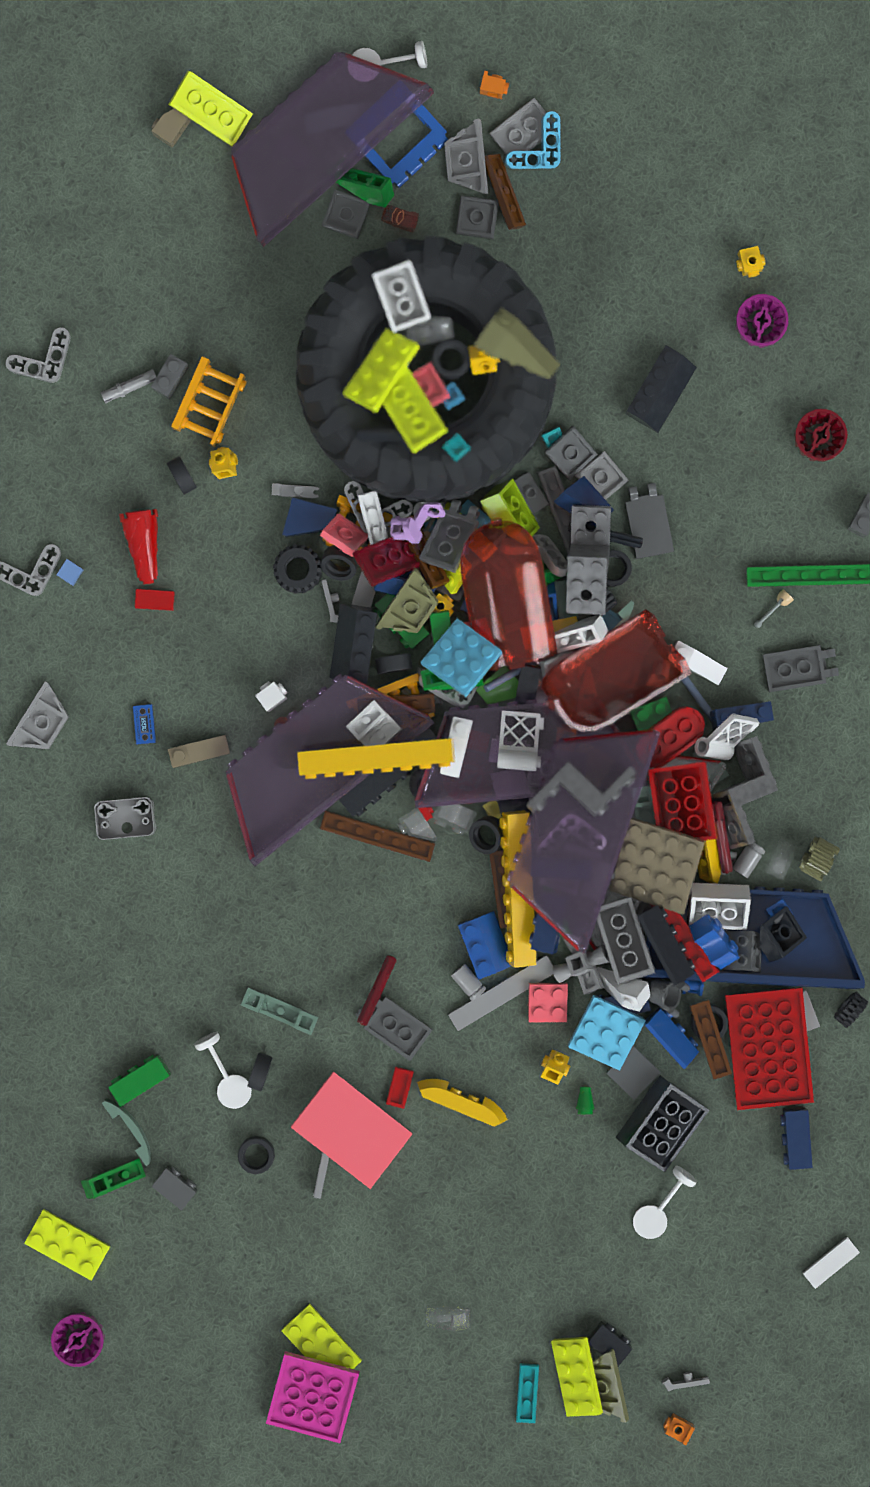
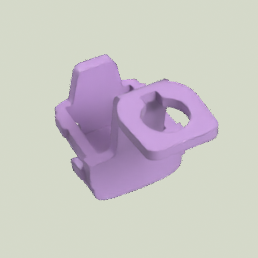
M427 502L420 506L414 518L395 516L390 522V534L395 540H408L412 544L419 543L422 538L420 529L428 516L433 518L445 517L446 512L440 503ZM430 507H434L438 509L439 512L436 513L432 512L431 510L428 511V509Z

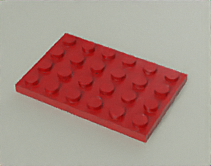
M797 987L725 995L737 1110L814 1103L803 988Z

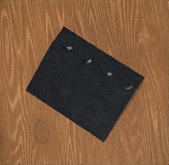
M660 1075L615 1138L625 1147L663 1172H666L709 1112V1109Z

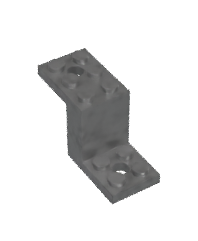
M572 505L571 545L567 567L566 613L602 615L606 613L611 506ZM588 521H594L596 528L589 530L585 524ZM585 589L590 590L592 596L587 599L583 598L581 592Z
M757 736L740 741L734 747V752L745 781L711 795L712 802L721 801L723 804L730 849L755 842L753 831L748 825L746 813L741 805L778 790L776 780L772 776L769 762L765 758L762 744Z
M568 762L527 806L533 813L536 810L540 812L547 804L545 800L549 796L553 798L561 790L559 787L561 785L594 817L597 814L601 816L608 809L609 806L607 804L611 800L615 802L622 794L621 789L624 786L628 788L635 781L636 771L630 766L602 794Z

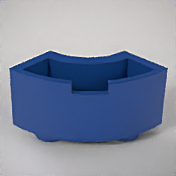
M707 914L689 926L694 942L704 950L711 964L723 969L740 958L737 952V944L729 938L717 918L713 919Z

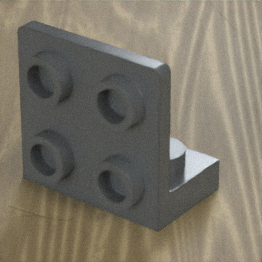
M725 931L729 938L737 944V952L740 958L723 969L716 968L718 970L761 972L760 933L754 931Z

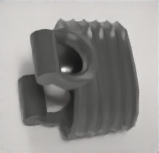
M655 978L649 984V1000L676 1018L680 1014L675 1008L680 1001L681 990L688 992L690 986L684 981L674 986L671 981Z

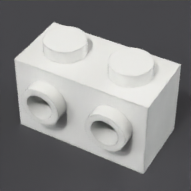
M269 681L261 686V692L255 695L268 712L288 699L285 696L288 692L282 684L279 683L277 685L275 682L271 683Z

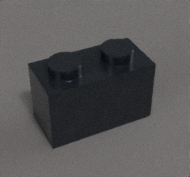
M601 1321L588 1337V1343L602 1355L614 1349L617 1366L619 1367L632 1351L631 1340L623 1334L619 1336L615 1332L616 1328L610 1323L604 1324Z

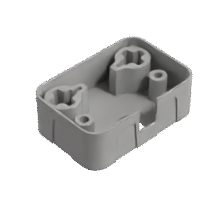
M149 797L100 801L95 804L96 833L101 840L153 835L156 831L154 802ZM142 802L149 806L148 809H145V813H143L142 809H135V807L142 805ZM104 805H106V808L114 809V811L108 812L107 816L101 813ZM125 822L131 823L133 830L128 834L122 831V825Z

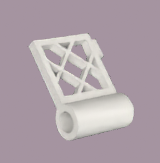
M502 711L497 768L536 771V768H540L541 756H537L539 730H543L544 718H540V714ZM505 716H514L518 723L510 729L505 723ZM527 718H536V725L531 730L523 723ZM521 724L527 733L519 739L512 730ZM509 733L517 740L511 746L503 745L504 737ZM530 735L534 739V748L525 747L521 741Z
M731 714L708 738L700 737L696 741L695 752L703 757L729 760L734 754V747L759 725V721L757 718Z

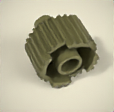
M814 837L809 845V854L804 853L800 860L799 868L804 873L821 882L823 876L827 875L834 861V854L838 855L840 848L821 837Z

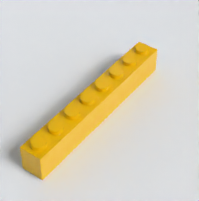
M454 739L297 752L299 775L305 776V779L317 778V774H324V777H336V773L343 772V776L355 775V771H362V774L374 773V769H381V772H393V768L400 767L401 771L412 770V766L419 765L420 769L431 768V764H439V767H450L451 763L455 762Z
M524 810L502 812L500 827L503 829L501 847L504 849V856H502L501 862L505 871L502 882L505 887L503 902L506 906L504 922L507 925L505 941L508 944L506 960L514 968L535 966L536 950H532L529 943L530 935L535 929V925H533L534 909L512 889L514 886L534 905L533 877L531 876L530 813Z

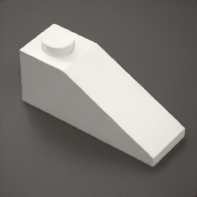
M600 614L583 619L544 637V641L551 655L601 642L608 629Z
M680 641L675 643L668 657L669 660L716 685H719L727 670L726 667Z
M458 717L453 718L448 739H454L455 762L451 763L450 767H441L440 774L459 778L473 721Z
M597 967L604 989L613 998L628 1009L636 1011L642 1009L650 997L648 982L634 979L617 984L613 971Z

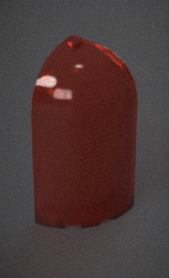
M494 518L490 520L491 523L485 524L472 532L464 544L460 558L461 578L470 628L502 650V655L489 670H499V667L509 666V669L523 668L524 663L529 662L540 664L541 660L558 654L540 552L531 534L521 525L502 520V518Z
M645 609L607 632L601 642L586 645L561 660L544 676L541 687L548 699L546 704L551 711L555 709L568 726L579 731H595L608 726L692 673L685 657L672 644L668 646L663 639L666 635L655 615Z

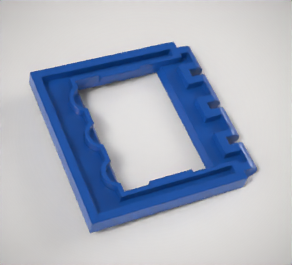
M401 80L344 133L382 176L391 178L392 184L395 183L398 188L409 179L404 173L405 171L413 176L423 166L418 159L421 158L426 163L437 153L432 146L435 145L440 150L445 145V142L449 140L445 136L447 131ZM406 102L411 107V111L423 124L429 127L431 132L390 169L380 155L365 140Z

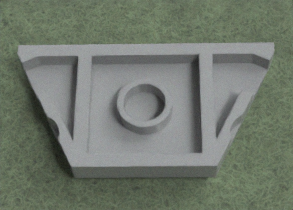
M475 119L472 125L466 129L463 128L455 137L445 142L448 181L488 194L482 124L480 119Z
M45 681L6 743L8 746L50 749L68 720L69 715L48 682Z

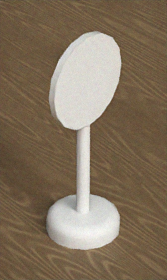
M423 41L416 42L415 54L381 60L380 56L370 48H361L352 54L380 66L416 58L420 68H427V56ZM352 58L348 61L350 75L359 82H370L381 71V69Z
M218 1032L210 1033L199 1039L194 1046L199 1051L209 1049L224 1077L217 1089L219 1101L228 1108L236 1109L243 1107L251 1097V1088L247 1087L248 1081L240 1075L232 1074L228 1076L212 1046L219 1041L220 1035Z
M676 1165L673 1169V1174L679 1181L659 1207L646 1205L636 1211L633 1217V1226L640 1236L646 1239H654L661 1236L667 1227V1217L663 1208L682 1183L689 1187H693L697 1183V1180L680 1166Z

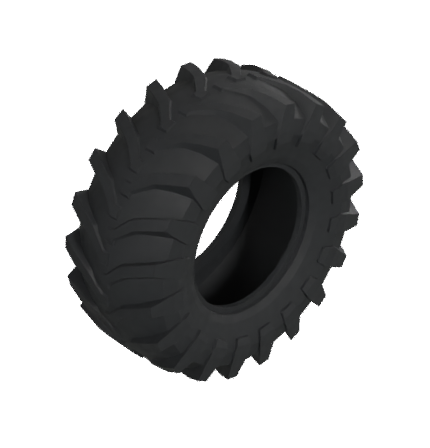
M425 236V240L408 238L392 240L386 243L387 247L362 252L351 260L353 265H349L331 276L323 287L325 292L320 294L309 308L305 318V329L301 332L296 351V383L302 412L312 435L323 452L349 478L364 487H368L392 499L415 502H442L444 500L467 497L479 492L483 486L488 487L501 480L532 449L551 411L556 387V371L548 379L527 371L526 367L518 364L514 366L509 364V361L499 358V362H496L497 371L489 372L487 387L477 405L462 419L445 426L447 429L446 433L417 452L413 453L406 441H357L358 429H398L395 422L380 409L375 412L345 397L343 394L367 358L375 341L386 328L391 326L372 274L410 260L429 314L455 321L467 329L477 341L500 308L516 317L556 359L553 335L542 305L535 294L527 288L514 269L501 260L498 262L483 248L466 242L461 245L439 236ZM458 433L471 450L455 462L443 449V446Z

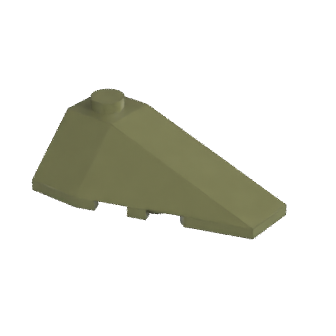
M500 308L475 344L477 348L492 358L498 359L499 357L505 359L511 365H521L526 367L527 371L548 379L551 378L560 366L556 359L528 329L503 308Z

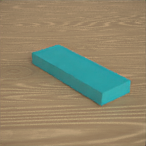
M520 1363L516 1422L535 1423L539 1364Z

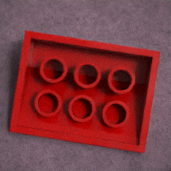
M706 762L649 769L656 825L705 841L717 839Z

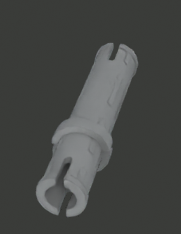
M151 369L120 384L116 383V386L100 393L106 404L116 398H123L129 392L154 382L156 375L154 370Z

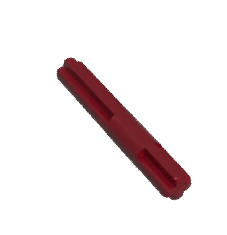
M721 801L712 802L720 866L722 873L728 874L733 871L723 804Z
M386 956L357 1019V1022L361 1025L367 1026L397 962L393 956Z

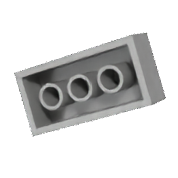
M631 897L594 908L617 984L654 974L655 971Z

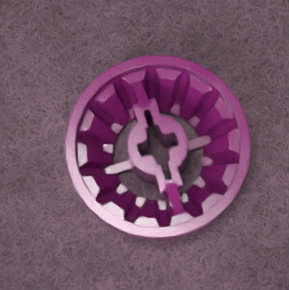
M768 294L754 295L745 300L735 318L736 330H738L740 338L748 342V345L758 346L759 348L772 346L778 342L785 334L789 321L788 313L783 303L776 297ZM756 310H760V311L754 316L753 320H752V319H748L749 315H750L752 312H754V311H756ZM768 313L771 314L774 324H771V317ZM763 315V321L766 323L760 328V322L757 320ZM747 322L752 323L755 335L749 330ZM768 326L773 327L770 333L762 336Z
M73 1312L63 1317L55 1326L51 1336V1346L54 1354L61 1362L73 1367H82L90 1364L99 1356L103 1349L105 1334H103L101 1323L99 1324L94 1316L86 1315L85 1312ZM75 1324L86 1325L84 1329H74L72 1326ZM70 1328L72 1334L69 1337V1342H67L66 1334ZM92 1331L93 1340L91 1345L89 1346L87 1340L88 1335ZM83 1335L81 1341L79 1340L72 1344L76 1337ZM84 1345L87 1347V1348L84 1349V1350H75V1349H81Z

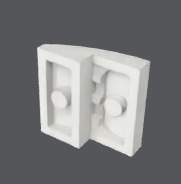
M375 700L346 726L364 746L388 744L403 730Z

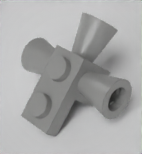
M575 935L568 937L579 948L578 951L564 939L572 955L565 958L567 963L553 966L552 970L556 980L562 983L571 976H578L583 993L586 995L604 988L596 965L610 962L605 944L591 953L590 951H584L582 936L579 938Z

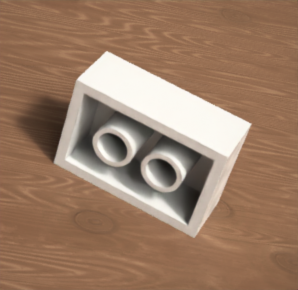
M410 260L372 274L393 332L431 319Z
M693 883L688 903V925L690 926L708 914L713 919L717 918L723 929L747 930L751 901L749 885Z

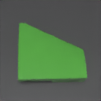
M504 665L485 681L484 685L505 674L509 669ZM513 677L489 692L485 691L484 685L477 688L476 692L488 705L516 698L519 681L516 677Z

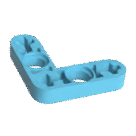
M553 111L546 112L542 116V151H511L504 158L506 166L511 169L557 167L560 163V116ZM550 115H552V118H555V122L552 123V129L556 128V132H546V129H550V123L546 121L547 118H550ZM549 134L554 135L556 138V142L552 146L546 142V137ZM546 148H556V151H552V157L556 159L552 162V165L546 160L550 157V151L546 152ZM513 154L515 158H523L524 166H522V162H515V166H513V163L509 162V158H512ZM530 154H534L537 157V163L533 166L527 161Z

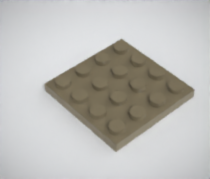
M631 817L628 822L610 891L684 914L705 840Z

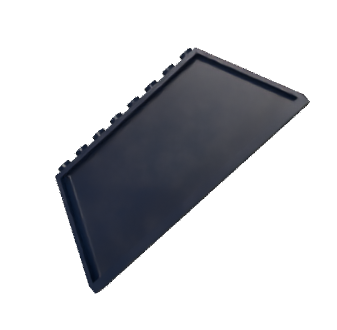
M754 887V890H750L751 901L747 930H723L754 931L760 933V926L771 918L766 908L783 898L793 912V916L807 936V939L784 958L769 962L761 949V972L718 970L717 974L706 980L707 982L840 989L865 988L864 977L829 894L823 893V890H812V893L804 892V889H792V892L785 891V888H773V891L766 890V887ZM688 899V902H687V906H686V909H685V913H684V914H680V915L683 917V919L685 920V922L687 923V925H688V915H687V912H688L689 899ZM647 938L645 943L655 973L641 978L670 980L649 938ZM693 970L695 974L686 979L688 981H702L695 970Z

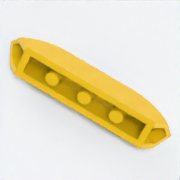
M716 839L705 841L698 864L699 878L711 884H718L721 875Z
M426 1079L417 1082L423 1098L491 1126H497L508 1120L503 1110L487 1097H484L481 1103L479 1102L480 1098L471 1094L468 1097L461 1094V1090L454 1087L447 1089L449 1082L445 1080Z

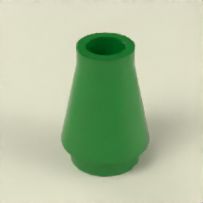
M580 1087L576 1110H578L580 1115H593V1110H595L591 1087Z

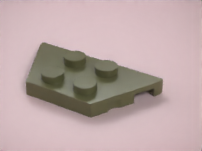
M414 567L377 622V629H382L383 627L393 628V631L405 630L418 633L437 606L438 599L417 568Z
M611 1349L593 1360V1367L603 1413L609 1416L613 1414L621 1418V1422L626 1423L629 1420L615 1352L614 1349Z

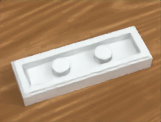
M370 491L357 495L370 545L388 538L377 492Z
M846 1237L802 1273L816 1289L860 1252L849 1238Z

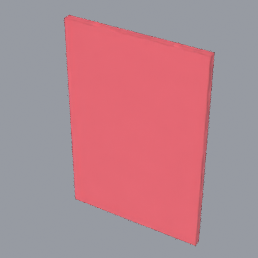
M332 1072L290 1126L369 1189L381 1177L385 1169L412 1136L409 1130L335 1072Z

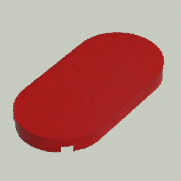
M685 706L675 709L648 729L653 730V732H644L639 736L635 744L637 759L647 767L660 768L665 766L702 737L705 727L703 716L699 711L691 707Z

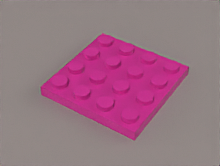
M285 1351L266 1424L340 1443L360 1371Z

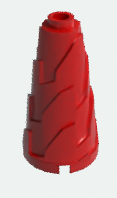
M149 509L125 512L126 518L123 513L119 514L130 554L134 561L137 578H139V581H143V585L154 583V579H157L158 576L157 509H152L153 514H151Z

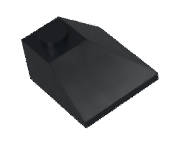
M788 906L783 907L760 926L759 946L769 962L784 958L807 939Z

